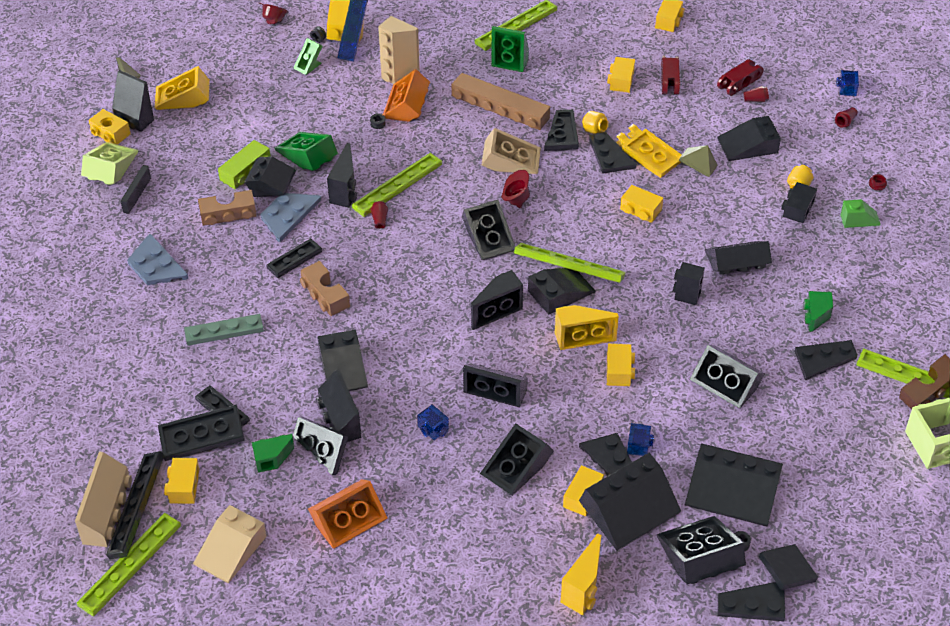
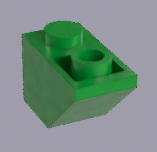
M808 292L807 299H804L803 309L807 310V313H805V324H808L809 332H813L831 318L833 310L832 292Z
M292 434L252 442L258 473L278 469L294 450Z

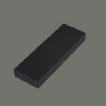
M143 165L122 197L121 206L123 213L130 214L151 179L149 166Z
M310 238L266 264L267 269L277 278H280L320 254L322 248Z
M211 385L195 396V400L209 412L234 405ZM238 409L243 427L250 419Z

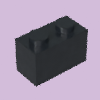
M797 182L794 188H790L787 196L788 200L785 199L781 207V210H784L783 217L804 223L815 202L817 188Z
M682 262L680 269L677 268L674 275V280H677L672 290L675 293L674 300L697 305L702 291L705 267Z

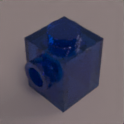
M841 70L840 77L836 79L839 95L857 96L859 87L858 71Z
M433 404L417 415L418 427L424 436H429L436 440L448 432L449 418Z
M631 423L627 446L628 454L644 456L648 453L649 446L653 447L654 435L650 434L651 426Z

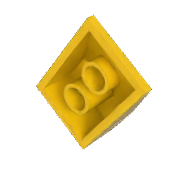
M330 0L327 19V39L359 43L363 37L364 0Z
M197 66L157 86L154 108L156 110L194 108L209 101L210 79Z
M577 305L556 308L555 336L560 350L617 341L618 313Z
M598 533L562 578L560 602L581 615L587 609L591 610L596 603L595 593L597 591L596 582L601 535Z

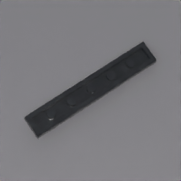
M161 451L144 454L106 553L109 559L128 556L165 456Z

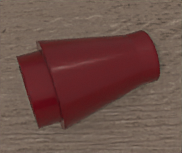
M762 85L743 92L745 102H765V100H769L767 86L763 87Z
M851 107L838 112L835 117L837 126L841 128L848 127L857 116V109Z
M374 202L370 210L375 228H385L388 207L385 202Z

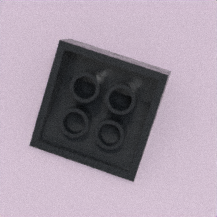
M715 516L657 534V538L677 575L687 585L695 584L709 577H716L727 571L737 570L739 567L746 565L744 543Z

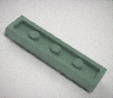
M260 314L184 327L187 346L264 332Z

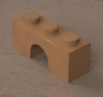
M252 190L235 192L234 200L229 204L218 203L216 196L198 199L203 226L256 217Z
M321 261L300 270V283L302 287L309 290L313 300L317 299L323 312L327 311L330 316H333L350 307L349 294L340 284L326 287L331 284L330 272Z

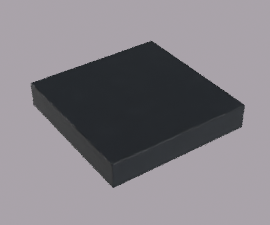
M796 544L762 551L758 556L781 590L814 583L818 579L817 574Z

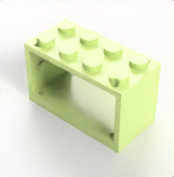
M950 398L939 399L931 403L912 407L905 432L927 469L950 464V434L935 438L930 430L931 428L950 424Z

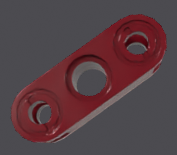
M662 56V94H667L668 86H673L674 95H679V56H675V58Z
M747 59L723 74L717 82V87L721 90L727 89V94L733 96L760 79L764 68L760 65H755L753 60Z

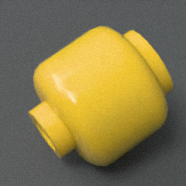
M589 111L583 117V128L588 133H602L608 128V120L603 113Z
M805 165L795 166L787 178L790 188H794L797 182L810 186L814 179L812 170Z

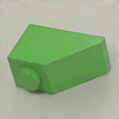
M862 199L843 201L840 216L844 228L881 225L876 210Z

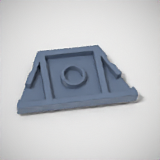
M285 193L278 196L260 214L261 219L267 224L270 232L275 235L276 240L281 242L321 201V196Z
M151 234L143 240L127 259L129 266L146 285H154L160 282L167 283L171 282V279H188V274Z

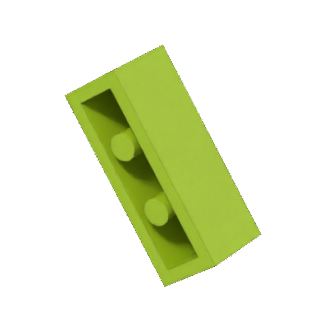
M253 140L218 168L219 180L234 189L243 185L256 159L271 157L270 148Z

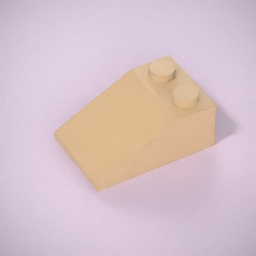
M494 128L485 140L481 165L499 172H515L524 169L529 174H537L541 147Z
M229 505L216 520L193 564L229 583L267 537L264 522Z

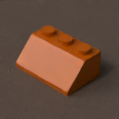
M417 69L393 84L383 113L385 119L409 122L421 115V108L425 103L424 99L429 91L430 81Z
M363 479L308 508L316 527L333 549L387 519V515L371 481Z

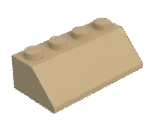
M390 16L378 26L381 78L386 82L394 84L415 69L420 72L419 37L417 27Z
M104 452L98 453L75 519L83 545L108 547L109 541L112 540L115 532V523L119 521L121 516L120 507L126 502V489L130 488L132 483V476L129 475L127 466Z

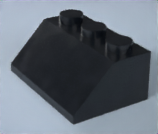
M753 241L705 249L713 271L719 272V275L729 274L732 269H737V272L748 271V267L755 266V269L766 268V264L772 263L769 241Z
M707 345L690 380L736 407L741 408L757 390L765 373L715 345Z
M472 363L464 365V393L520 408L527 392L528 378L487 368L482 365Z
M335 370L318 388L316 403L319 410L323 409L324 411L322 416L325 424H329L330 429L347 435V442L362 438L360 415L340 370Z

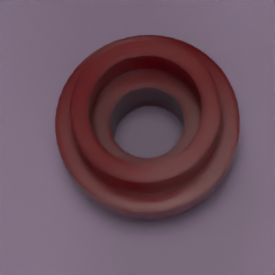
M875 174L869 179V186L874 190H883L887 186L886 178L881 174Z

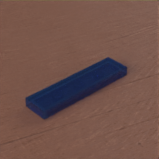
M350 0L337 55L338 59L354 62L368 0Z

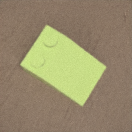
M105 142L83 155L81 176L88 177L89 180L104 181L105 184L109 185L115 184L121 180L137 155L138 150Z

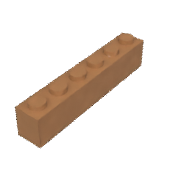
M461 73L451 84V94L456 99L479 106L487 111L510 118L515 122L528 125L531 128L541 130L550 119L549 105L470 75Z

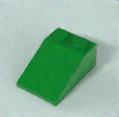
M492 26L491 66L524 72L529 60V46L525 32Z
M298 132L274 147L275 151L300 168L310 171L319 169L321 164L331 161L332 157L338 154L332 136L328 134Z

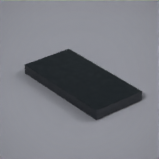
M237 404L158 425L162 453L165 455L164 461L245 441Z

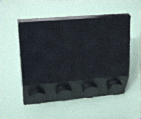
M701 443L685 506L768 527L783 463Z
M650 452L586 488L579 499L581 505L616 551L681 512L662 467Z

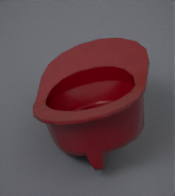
M262 4V17L268 24L281 23L285 15L289 13V11L281 7Z
M524 169L515 171L506 179L501 196L504 201L522 208L523 203L530 197L528 171Z

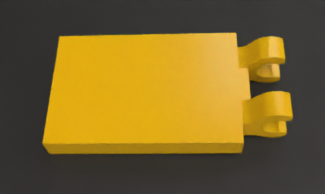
M633 124L628 127L631 132L627 136L622 132L617 135L619 140L616 143L622 147V150L660 178L681 163L679 159L682 154L646 128L641 131Z

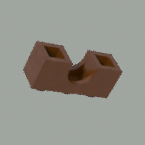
M946 354L930 365L928 375L935 381L934 383L924 384L915 377L901 388L899 398L912 409V407L919 404L931 403L934 399H940L945 395L950 387V358Z

